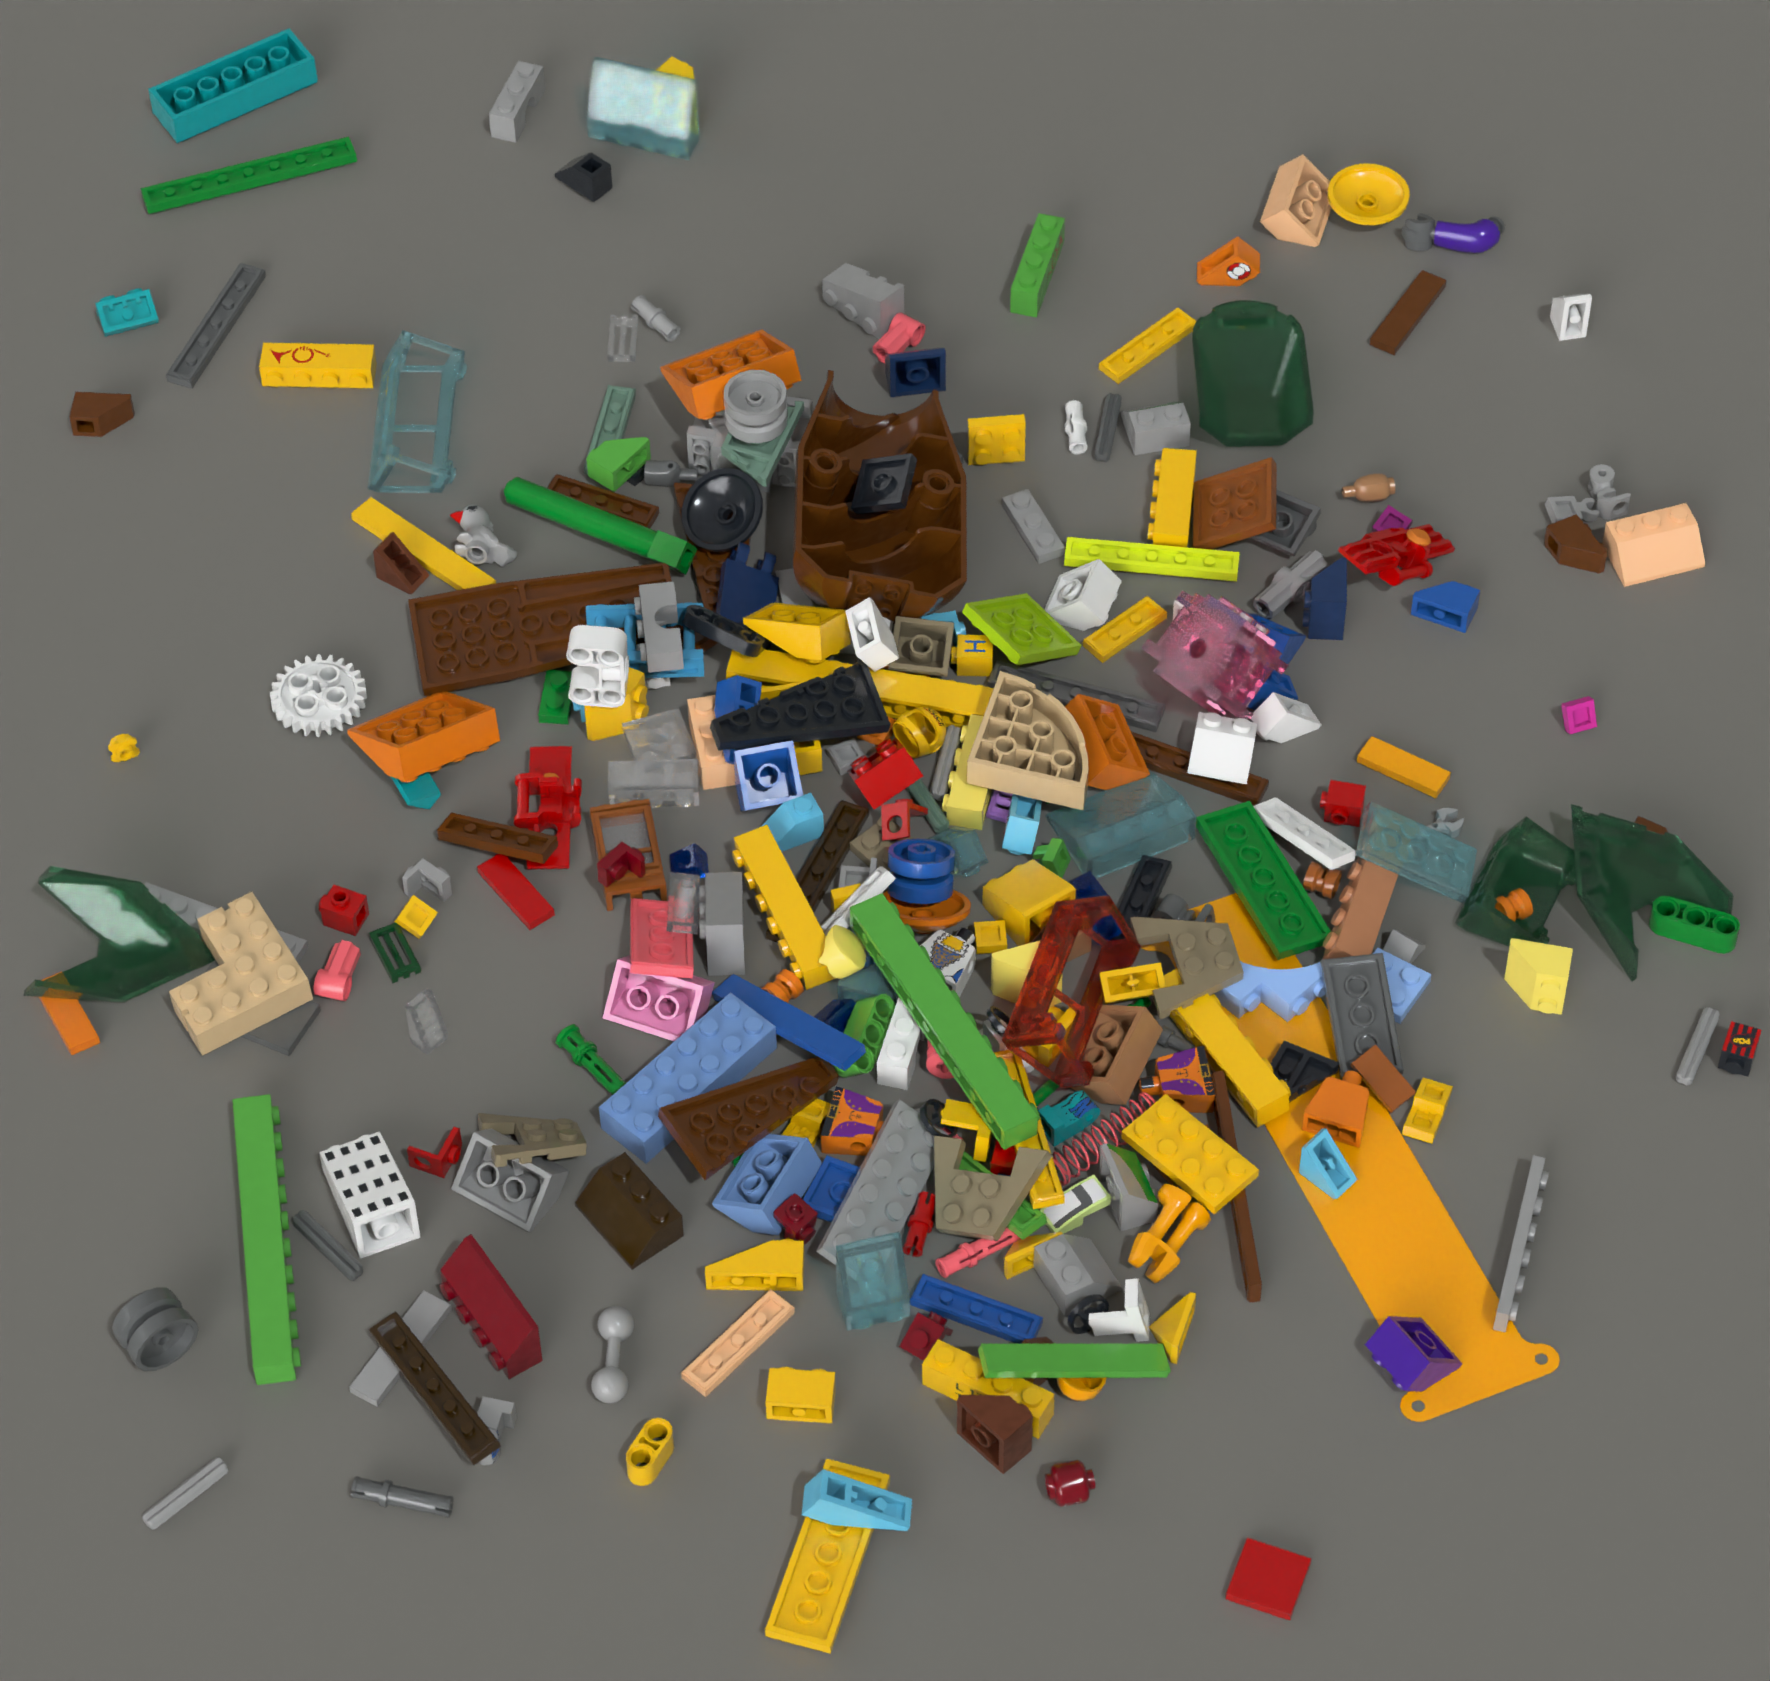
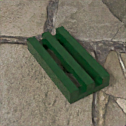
M397 923L369 932L370 940L392 983L398 982V977L403 976L404 979L410 977L409 973L414 972L415 975L421 973V967ZM390 932H394L410 964L405 966L389 935ZM378 937H383L398 969H394Z

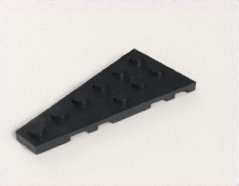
M859 659L851 667L845 669L842 666L835 669L833 674L824 678L815 677L781 691L778 697L770 700L764 698L759 700L756 706L748 709L740 708L715 718L711 722L710 729L719 751L765 746L792 740L794 743L886 733L889 731L891 724L869 668Z

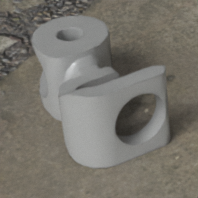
M1599 464L1593 466L1590 470L1591 479L1588 484L1589 494L1593 499L1597 500L1596 510L1600 512L1598 516L1608 520L1628 514L1631 493L1616 496V490L1613 488L1614 470L1608 465ZM1626 502L1622 508L1613 510L1618 503Z

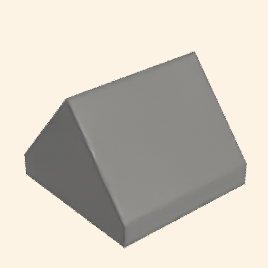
M1393 929L1383 950L1412 964L1425 949L1426 945L1401 930Z

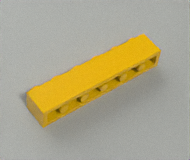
M768 825L733 837L735 850L732 851L734 862L737 868L743 867L745 871L743 877L748 889L755 890L757 895L754 897L757 907L761 913L766 912L768 916L766 922L771 934H778L780 951L784 958L789 956L792 962L789 964L791 972L799 980L801 979L806 990L836 979L828 972L826 965L819 963V959L824 953L826 936Z
M1178 969L1164 975L1166 987L1182 984ZM1207 993L1193 1000L1192 1005L1184 1009L1181 1006L1170 1012V1018L1189 1042L1195 1045V1047L1204 1046L1208 1066L1213 1072L1224 1071L1227 1090L1257 1128L1289 1111L1291 1091L1287 1083L1275 1076L1270 1062L1265 1057L1261 1058L1251 1038L1243 1036L1239 1031L1236 1020L1232 1015H1226L1215 994L1209 996Z

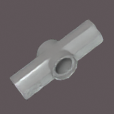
M1316 550L1314 552L1309 551L1292 567H1282L1274 576L1272 584L1254 599L1253 607L1257 610L1258 615L1266 619H1272L1292 601L1299 603L1305 596V590H1309L1311 579L1328 567L1323 554Z

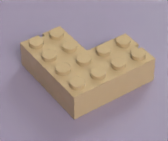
M253 892L228 903L229 909L225 911L220 907L197 919L202 938L219 966L169 991L177 1016L185 1029L189 1031L190 1037L202 1056L313 1000L307 976Z

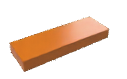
M62 971L33 983L35 992L71 1056L100 1043L99 1036Z

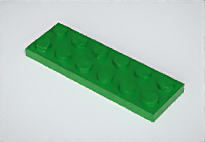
M1243 802L1196 817L1194 825L1276 959L1280 960L1323 946L1324 940L1331 930L1251 802Z

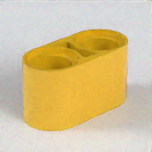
M653 1418L649 1420L626 1453L628 1478L635 1485L646 1486L651 1484L673 1453L672 1426L666 1419ZM657 1437H662V1438H664V1439L661 1440V1441H655V1440H653L654 1438H657ZM639 1463H647L645 1466H636Z

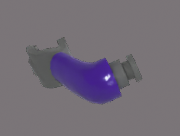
M1420 213L1417 220L1406 219L1405 226H1402V237L1405 239L1406 248L1410 250H1428L1434 242L1436 246L1454 251L1482 253L1491 249L1499 242L1500 235L1505 230V225L1500 218L1493 216L1489 219H1481L1470 224L1437 221L1435 226V220L1432 217Z

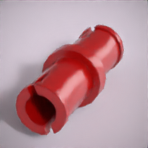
M920 1192L918 1194L914 1213L907 1222L909 1230L902 1250L905 1254L909 1255L913 1244H915L912 1257L922 1256L927 1234L933 1228L932 1217L935 1210V1194L931 1193L928 1204L925 1203L928 1192Z

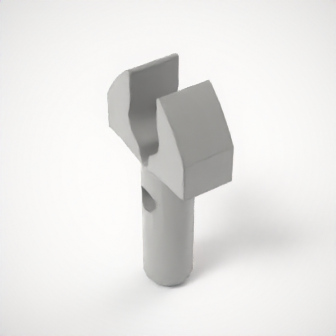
M1441 808L1436 811V822L1413 831L1410 840L1413 843H1417L1439 833H1446L1450 839H1453L1460 835L1463 829L1464 818L1453 823L1447 822L1457 818L1458 810L1454 808Z

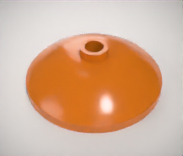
M953 890V895L947 900L930 904L908 903L891 897L887 891L883 893L889 903L893 902L896 905L904 925L909 924L912 930L918 934H930L959 924L970 914L971 910L970 900Z

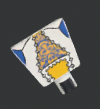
M960 928L955 936L939 930L920 946L926 948L934 968H939L942 971L950 991L955 990L960 997L976 964V949L971 945L975 940V936L966 928Z

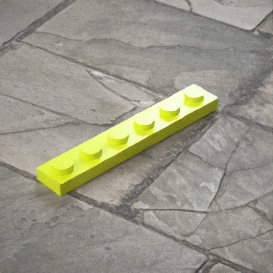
M1067 537L1064 566L1080 567L1100 559L1110 570L1237 581L1240 552Z

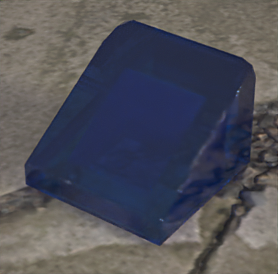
M696 843L670 854L671 876L673 880L705 878V873H709L707 853Z

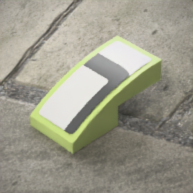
M1092 1175L1063 1192L1065 1204L1044 1207L1040 1211L1046 1215V1226L1052 1233L1062 1232L1064 1234L1081 1226L1085 1216L1109 1206L1112 1197L1097 1177Z

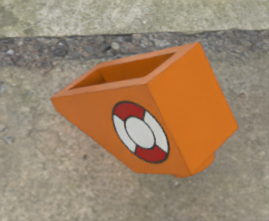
M1238 236L1197 262V283L1200 285L1241 286L1260 273V253Z

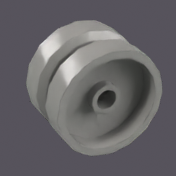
M748 370L732 377L724 387L725 425L729 433L736 439L747 443H763L781 435L787 426L788 419L786 405L787 389L783 380L765 370Z

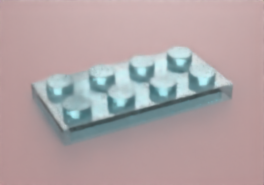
M1370 801L1364 810L1355 855L1463 903L1469 897L1477 849Z

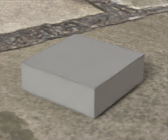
M854 738L827 748V755L840 776L848 773L847 771L852 768L850 764L864 755Z

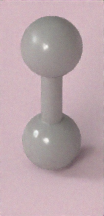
M611 1306L605 1309L598 1319L599 1333L608 1341L605 1367L595 1373L592 1378L591 1388L594 1396L599 1401L607 1404H613L623 1399L629 1386L627 1376L618 1366L621 1342L627 1340L633 1333L634 1318L626 1308L621 1306Z

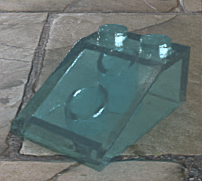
M900 1232L836 1246L837 1299L847 1331L866 1329L874 1324L883 1322H897L910 1316V1297Z

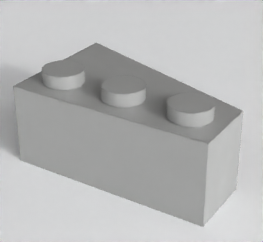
M742 872L705 873V885L699 886L700 939H706L708 976L745 975Z

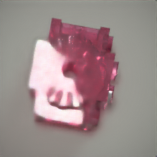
M1182 590L1176 599L1184 605L1157 644L1147 639L1142 646L1144 651L1160 661L1153 672L1209 712L1224 716L1229 711L1238 718L1250 720L1254 714L1246 709L1273 670L1282 675L1289 665L1279 659L1282 653L1273 647L1276 641L1267 636L1270 630L1246 612L1236 607L1223 596L1217 600L1210 594L1203 598L1198 593H1195L1192 597Z

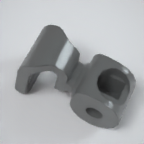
M1167 894L1153 913V918L1205 922L1207 917L1206 922L1215 923L1213 906L1206 904L1196 918L1195 911L1189 910L1186 901L1175 894Z

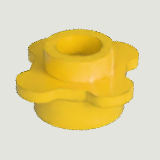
M119 734L113 737L108 745V750L112 752L111 760L113 762L127 761L138 756L140 751L136 747L137 739L129 734Z

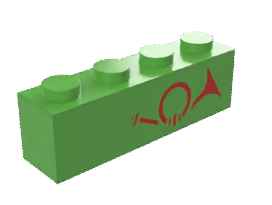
M1038 213L1011 287V313L1037 318L1064 244L1065 218Z

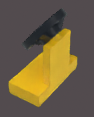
M930 1099L921 1106V1120L933 1136L952 1138L956 1135L958 1127L977 1130L973 1160L986 1162L993 1134L972 1103L946 1099L944 1104L939 1100ZM928 1105H933L935 1109L932 1113L933 1120L931 1121L927 1115ZM936 1124L940 1128L946 1127L951 1131L950 1135L942 1134L933 1125Z

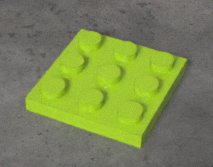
M1027 593L969 602L965 604L962 611L971 621V624L980 629L989 638V641L1005 653L1008 659L1016 665L1077 655L1082 646Z

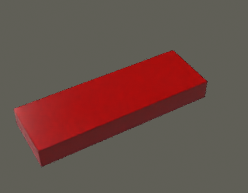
M497 854L477 866L480 876L529 930L555 916L554 908L506 855Z

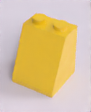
M1033 859L1023 865L1015 866L1007 874L991 879L983 886L982 905L996 921L1005 920L1006 933L1017 946L1030 943L1049 920L1075 908L1076 889L1074 886Z

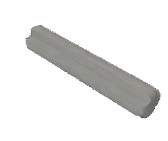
M954 725L948 726L930 788L931 795L937 801H943L944 795L948 792L950 772L953 771L956 749L960 745L962 729Z
M1706 1007L1703 1010L1677 1071L1676 1081L1678 1083H1683L1686 1086L1692 1084L1719 1020L1720 1013L1718 1010Z
M219 1457L211 1460L144 1512L142 1515L144 1523L151 1530L158 1528L226 1475L228 1468L225 1462Z

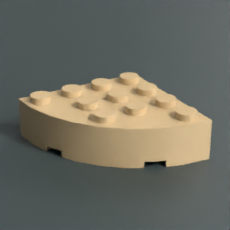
M1000 671L967 760V784L1084 810L1088 790V754L1083 733L1074 717L1051 694L1046 695L1036 689V684L1024 678Z

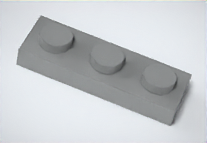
M1028 489L1002 498L1003 508L1039 564L1065 555V546Z

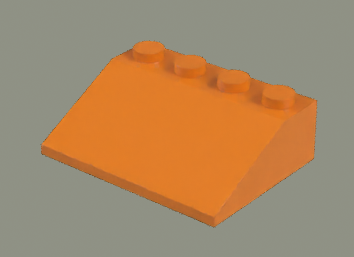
M762 329L660 367L662 374L688 412L703 420L713 418L717 412L725 410L724 387L732 377L740 372L748 370L768 371L783 380L786 389H790L794 383L802 381L794 349Z
M447 691L432 694L347 729L348 736L386 775L399 779L401 782H412L423 773L438 771L442 768V765L449 762L462 761L466 758V755L485 751L490 748V745L500 741L495 708Z

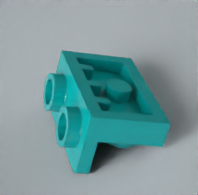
M133 289L128 291L126 295L119 297L114 295L101 298L100 302L95 303L96 313L99 316L105 337L159 323L149 289Z

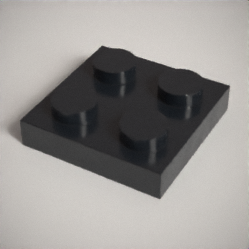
M911 453L863 459L851 509L856 514L906 509L917 463L915 456Z

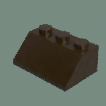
M626 1152L599 1168L575 1202L577 1209L631 1270L684 1236L681 1213Z

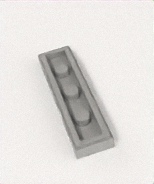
M423 1290L402 1319L422 1345L425 1346L451 1312V1304ZM379 1347L349 1386L350 1393L376 1407L379 1406L402 1376L401 1372L381 1347Z

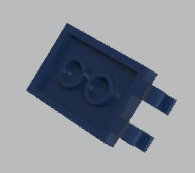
M739 542L737 551L733 550L730 559L727 558L722 564L716 613L745 627L746 625L743 624L744 617L771 603H776L779 577L771 575L776 563V555L765 552L763 561L758 560L756 569L745 565L750 553V546Z

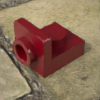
M623 841L620 842L597 863L598 882L608 888L614 881L622 879L627 870L642 878L646 874L644 855L637 848H631Z

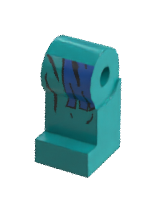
M1083 1090L1074 1092L1066 1100L1053 1107L1046 1105L1038 1109L1046 1139L1053 1147L1083 1131L1084 1128L1098 1118L1101 1112L1100 1108Z

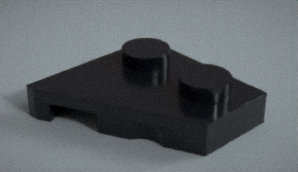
M1283 1041L1270 1063L1275 1076L1279 1080L1283 1079L1291 1091L1289 1103L1322 1083L1327 1077L1333 1076L1339 1070V1062L1287 1041Z

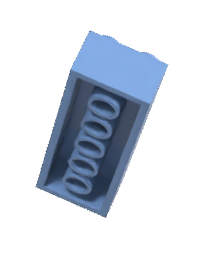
M730 992L599 1107L601 1129L647 1164L674 1140L658 1117L659 1108L742 1080L777 1049L776 1026Z

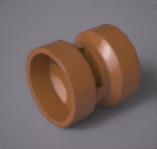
M1312 861L1306 872L1303 887L1306 891H1318L1322 893L1323 897L1333 899L1341 882L1342 871L1336 868L1333 870L1326 869L1321 863Z

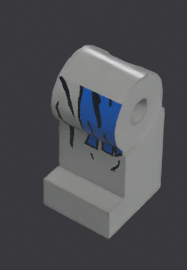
M482 1397L477 1414L500 1442L504 1427L514 1428L517 1419L515 1403ZM497 1449L478 1462V1464L491 1465L495 1463L500 1457L501 1449Z

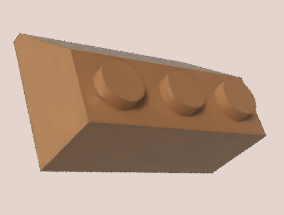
M1096 1004L1058 1080L1076 1091H1085L1091 1099L1101 1104L1126 1105L1163 1029L1146 1007Z

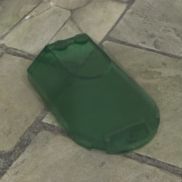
M1255 300L1226 302L1213 307L1212 312L1205 317L1201 316L1193 328L1192 352L1199 426L1226 447L1284 445L1313 424L1314 408L1305 336L1302 326L1293 315L1287 316L1277 311L1278 306Z

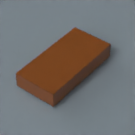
M1376 1044L1350 1065L1355 1072L1362 1076L1363 1082L1390 1113H1393L1416 1094V1091Z

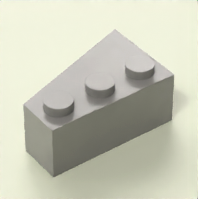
M845 263L822 279L823 300L829 306H833L843 313L847 319L853 320L861 326L865 332L880 339L889 330L890 323L895 315L900 312L904 314V285L900 283L891 285L882 276L877 279L870 277L869 271Z

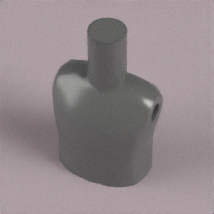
M646 460L644 470L646 485L673 487V482L680 483L681 480H698L699 470L680 468L678 463L672 460Z

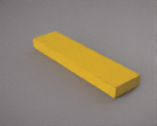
M1177 307L1099 362V370L1117 384H1120L1197 329V321Z

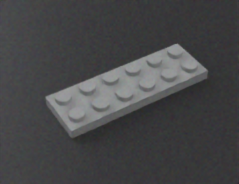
M900 1099L893 1104L816 1251L867 1288L875 1283L918 1199V1194L922 1191L935 1165L934 1136L924 1126L920 1114ZM933 1125L942 1134L949 1135L936 1125Z

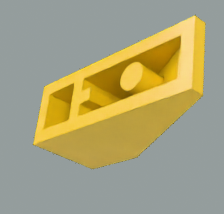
M793 1239L771 1240L705 1266L706 1290L769 1291L771 1289L773 1291H803L804 1241H795Z

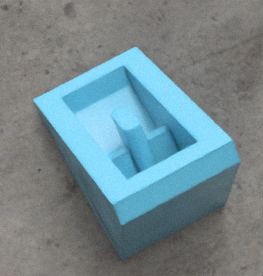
M1322 1128L1301 1148L1299 1173L1331 1198L1338 1199L1358 1180L1326 1128Z

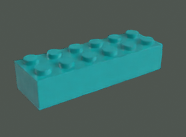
M288 28L153 86L148 90L152 112L173 139L179 143L317 83L318 78L315 58L291 29Z

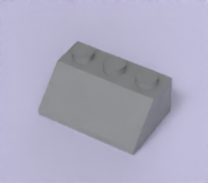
M492 1128L473 1132L451 1189L528 1232L533 1231L558 1200L569 1170L542 1155L533 1156L532 1163L520 1164L518 1158L507 1160V1166L495 1167L491 1158L492 1145H519V1143Z

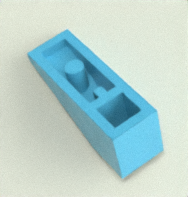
M822 1469L804 1486L803 1516L837 1526L898 1531L910 1529L911 1498Z

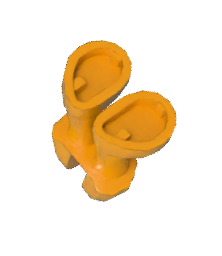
M1163 1184L1159 1189L1157 1199L1163 1205L1162 1211L1147 1232L1138 1233L1127 1261L1135 1268H1139L1151 1257L1153 1261L1148 1267L1145 1276L1154 1284L1161 1281L1178 1266L1180 1258L1176 1254L1195 1230H1203L1211 1221L1210 1214L1203 1205L1197 1202L1189 1203L1192 1199L1190 1194L1170 1184ZM1182 1212L1180 1223L1167 1242H1163L1162 1238Z

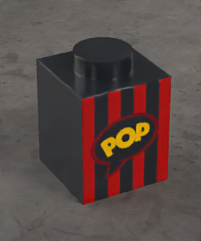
M1731 1021L1721 1051L1718 1068L1732 1074L1748 1077L1762 1030Z

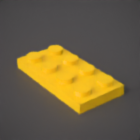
M1167 1094L1161 1097L1121 1132V1139L1213 1214L1217 1213L1259 1176V1169Z

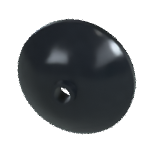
M721 468L703 475L689 489L683 502L681 516L687 536L699 547L712 552H724L738 547L739 542L744 543L751 537L760 523L763 512L762 493L757 483L749 475L737 469ZM733 513V516L727 520L728 515Z

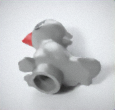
M468 505L463 510L455 511L450 515L465 531L460 532L457 540L464 544H455V553L459 554V556L466 557L468 561L474 564H493L495 561L501 567L506 566L507 563L512 562L517 557L516 550L498 542V538L493 533V524L483 507Z

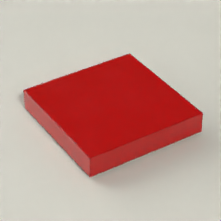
M1247 1537L1225 1599L1290 1621L1312 1558Z

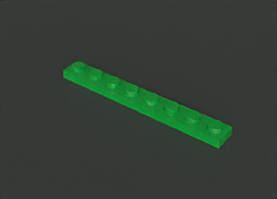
M348 136L141 188V194L148 214L354 163L357 162V156Z

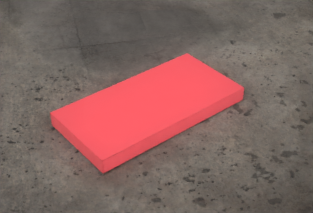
M631 898L630 973L693 978L692 904Z

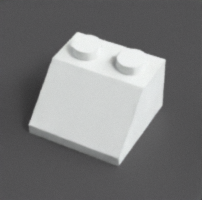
M1100 559L1094 560L1059 575L1044 610L1063 626L1082 631L1095 626L1099 627L1108 619V612L1118 596L1117 591L1122 581Z
M1198 712L1187 773L1247 784L1257 723L1250 722L1244 718L1223 717L1212 712Z

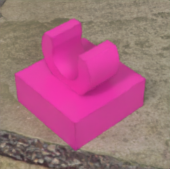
M1590 696L1562 703V715L1567 733L1573 734L1597 727L1594 699Z

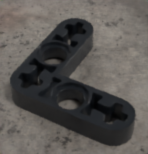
M699 605L687 606L682 620L687 628L746 656L756 657L772 643L749 627H744Z

